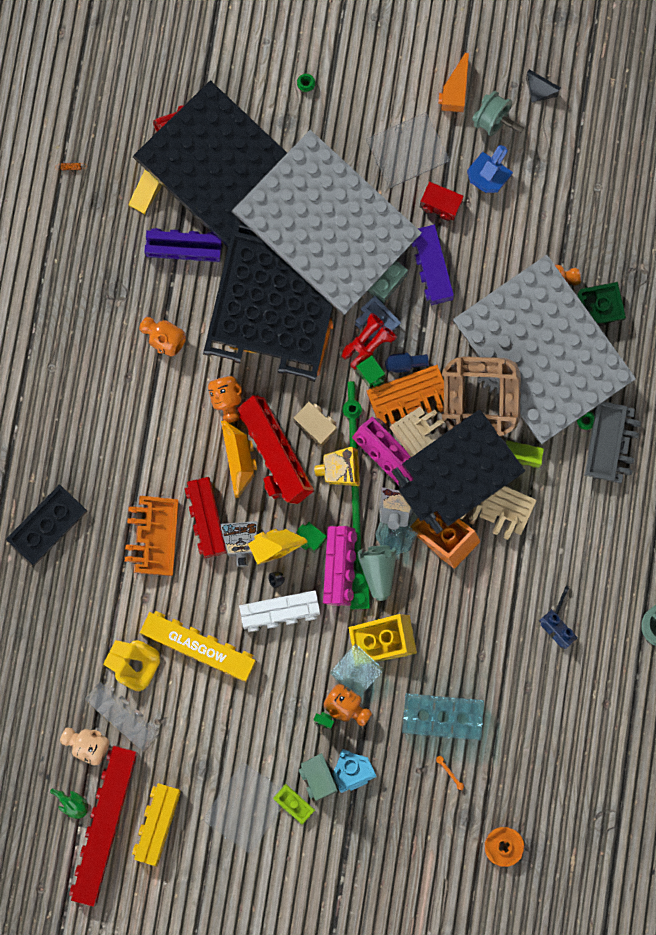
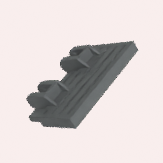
M602 402L596 406L584 476L622 483L623 475L621 474L632 475L633 470L617 467V463L619 461L634 464V458L622 456L619 453L627 454L630 438L639 437V433L635 431L624 430V425L641 426L640 421L625 418L626 416L634 417L635 409L608 402Z

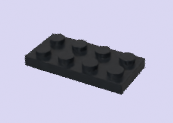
M59 484L6 540L35 566L83 517L87 510Z

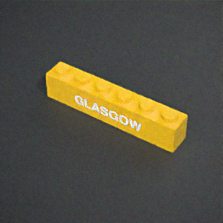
M155 611L154 614L148 613L140 630L141 635L247 683L256 663V660L253 659L254 655L243 651L241 654L235 651V646L225 643V645L217 643L219 639L208 635L206 638L200 635L201 631L193 627L186 629L182 627V622L172 619L171 622L165 619L166 615Z

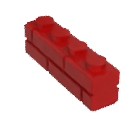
M210 477L188 481V487L184 489L186 498H191L192 506H189L191 518L195 517L196 520L193 529L195 536L199 535L201 542L197 543L199 554H203L204 558L226 554L227 550Z

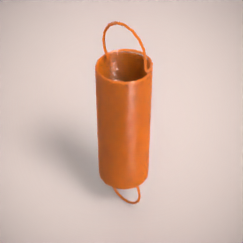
M61 163V170L82 169L81 163Z

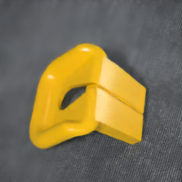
M115 640L103 665L115 672V678L119 683L134 691H142L148 687L160 664V654L155 648L142 641L135 640L129 644ZM131 659L142 662L143 666L140 671L136 672L129 665Z

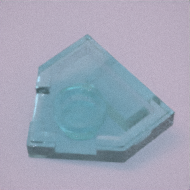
M380 522L375 533L380 545H388L391 550L393 547L396 548V556L410 551L418 534L408 526H399L398 529L392 530L388 527V524Z

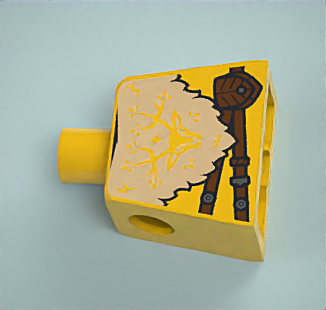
M353 447L325 454L323 457L324 464L315 465L314 467L316 477L325 476V482L329 484L360 486L358 450Z

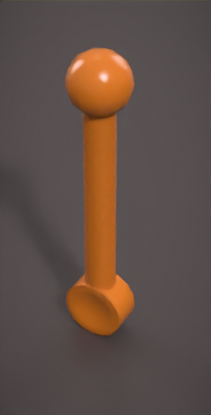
M438 756L436 758V762L443 766L446 772L457 784V789L463 790L464 784L458 781L455 775L444 763V758L442 756Z

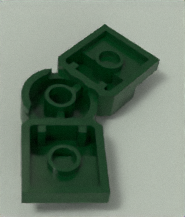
M618 282L582 288L576 295L598 326L626 319Z

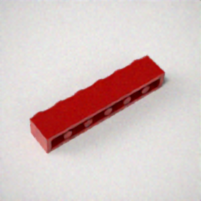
M253 395L237 408L240 418L246 424L250 437L254 439L258 452L265 460L266 467L271 471L275 484L279 486L283 499L287 503L299 504L312 494L314 489L265 398Z

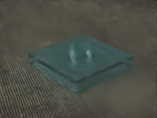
M354 644L332 669L330 674L361 697L384 669L360 647Z

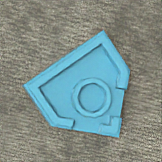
M342 749L332 774L341 793L349 789L352 791L367 784L369 780L377 777L367 757L351 753L345 749Z

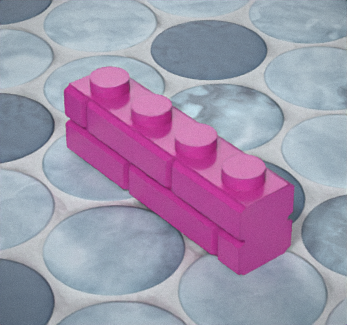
M348 526L328 527L323 604L351 606V600L354 597L352 581L355 578L353 562L356 559L354 545L357 541L355 528Z

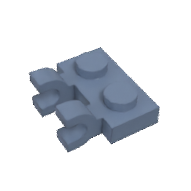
M376 296L361 308L364 314L357 318L355 323L361 329L367 323L369 315L374 313L383 321V326L388 327L392 331L401 325V322ZM380 329L375 331L368 339L371 341Z

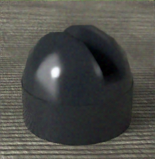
M275 571L269 574V583L273 588L279 587L285 582L282 572Z

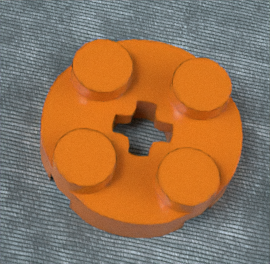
M499 827L492 830L484 842L487 858L498 866L508 867L516 864L521 859L524 851V842L521 835L509 827ZM502 841L504 843L508 842L510 845L507 847L509 851L506 853L504 850H499L500 842Z

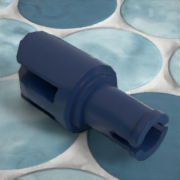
M398 353L390 355L385 361L386 369L393 373L409 372L412 367L428 366L429 364L427 354L411 356L409 353Z

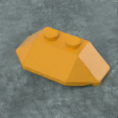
M224 420L221 421L236 499L241 496L253 479L254 470H257L256 460L251 459L250 452L254 451L252 440L248 441L246 434Z

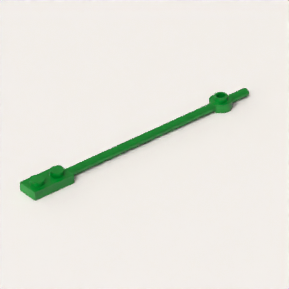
M350 381L347 382L348 401L343 406V414L349 419L350 447L358 450L357 443L352 437L357 432L356 419L361 416L362 407L356 401L355 382ZM353 406L356 408V411L350 412L349 408ZM351 486L353 528H355L357 534V541L354 545L356 559L353 571L355 578L352 581L354 597L351 600L350 610L369 609V586L358 558V551L361 550L359 486Z

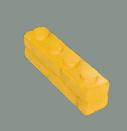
M160 783L157 784V787L153 786L150 794L153 800L151 806L147 805L144 813L147 819L145 825L141 824L138 836H141L139 844L135 843L132 855H135L134 860L158 867L181 790Z

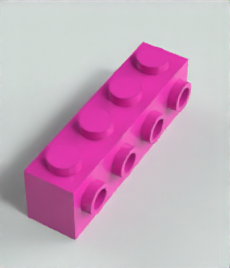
M371 417L360 426L352 438L397 484L399 481L391 472L396 467L399 468L405 477L412 481V478L402 466V463L411 458L410 455L374 417Z

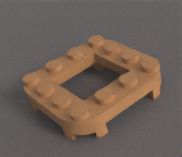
M462 356L451 360L442 372V376H444V414H442V420L450 430L472 415L464 414L465 376L500 378L499 415H484L499 436L510 433L517 428L520 420L521 375L516 362L499 357Z

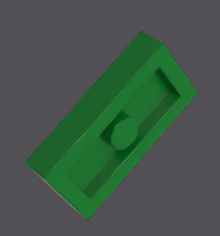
M321 712V714L316 713L313 723L332 730L334 726L332 716Z

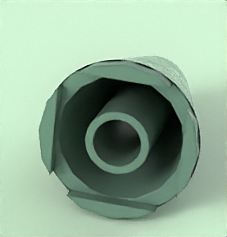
M388 545L368 547L366 552H363V549L358 551V558L371 595L378 601L387 600L392 593L397 552L395 547L391 550Z

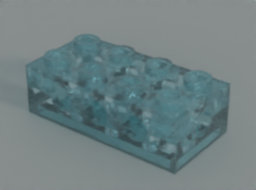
M406 693L402 734L480 741L484 700ZM421 710L426 711L429 715L425 721L418 718V712ZM438 713H446L448 720L440 722L437 718ZM459 714L467 716L466 724L458 722L457 716Z

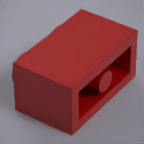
M429 181L421 198L420 207L427 213L432 214L434 212L438 214L440 218L446 221H454L464 196Z

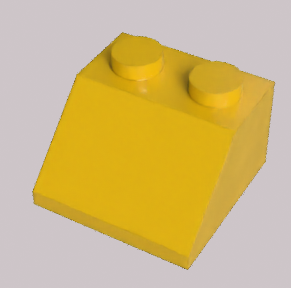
M276 528L266 534L262 532L255 535V540L248 543L258 565L286 556L306 544L307 540L287 529L278 531Z

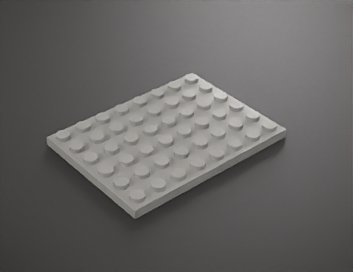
M311 130L232 210L242 222L343 315L358 302L422 233Z
M548 255L539 259L453 319V322L478 357L507 358L517 363L521 375L520 416L541 445L636 379ZM493 377L500 386V378Z

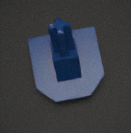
M499 145L492 157L482 152L467 170L470 183L485 193L499 192L513 174L511 170L501 163L508 152L505 146Z

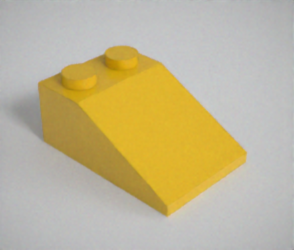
M397 614L348 627L355 665L395 659L417 653L410 615Z

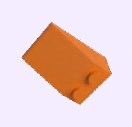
M435 512L436 520L443 528L437 534L430 524H427L425 520L421 522L418 518L409 529L454 569L481 542L475 530L460 519L447 527L437 512Z

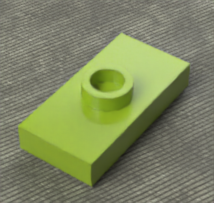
M286 783L273 797L280 806L302 825L315 811L311 805Z

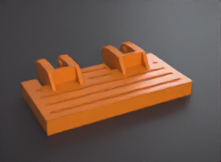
M438 365L366 390L377 422L381 426L387 424L386 415L392 425L396 422L392 413L398 411L402 419L406 416L403 409H405L408 415L417 408H422V402L427 414L432 412L428 400L433 398L440 413L444 412L441 400L444 403V380Z
M139 496V505H147V508L128 507V511L131 513H144L145 519L128 518L127 523L145 525L137 526L136 543H144V546L126 545L125 550L142 551V558L127 556L124 561L142 563L134 564L133 573L173 576L178 499Z

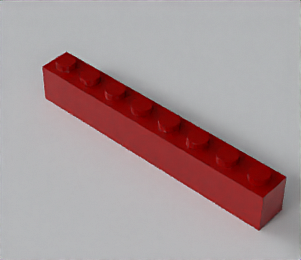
M113 746V749L108 751L106 758L109 761L108 767L103 769L101 780H104L102 788L99 787L96 794V799L99 800L97 807H93L90 818H93L91 826L87 827L85 837L88 840L86 846L83 845L80 852V857H83L81 865L76 867L74 876L77 877L75 884L71 885L69 896H72L71 901L95 907L97 904L138 752L117 746Z

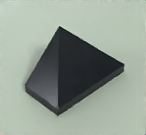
M530 69L527 71L526 82L532 103L558 97L561 87Z

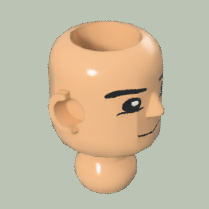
M65 728L60 738L62 745L73 747L72 755L75 758L91 765L101 764L110 744L109 739L99 731L83 729L78 734L72 728Z

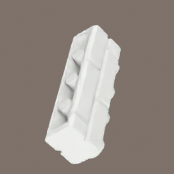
M316 591L239 605L244 630L248 629V632L260 630L259 627L266 625L267 628H275L281 622H286V625L298 623L297 619L305 618V621L315 620L317 615H320Z

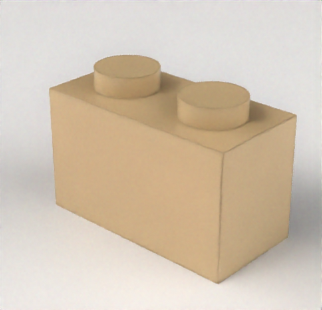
M308 402L295 415L293 421L322 447L336 433V422L329 416L326 418L322 414L323 410L314 403L312 405Z

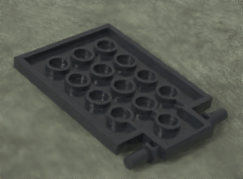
M479 409L402 463L412 481L405 477L398 467L391 472L399 481L398 485L401 488L398 491L421 522L425 520L438 534L443 528L437 522L435 512H437L445 525L449 527L522 475L526 470Z

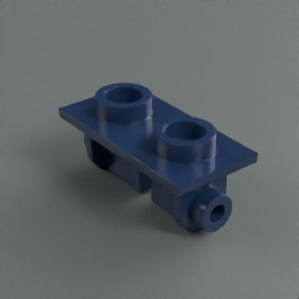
M552 609L539 620L540 626L549 635L553 631L556 633L552 638L560 648L566 649L578 638Z

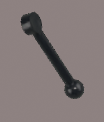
M568 585L565 586L555 610L557 615L570 586Z

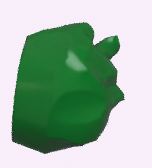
M53 788L50 790V793L55 795L64 806H58L59 810L75 819H80L87 815L88 802L80 794L70 791L71 796L69 797L63 791Z

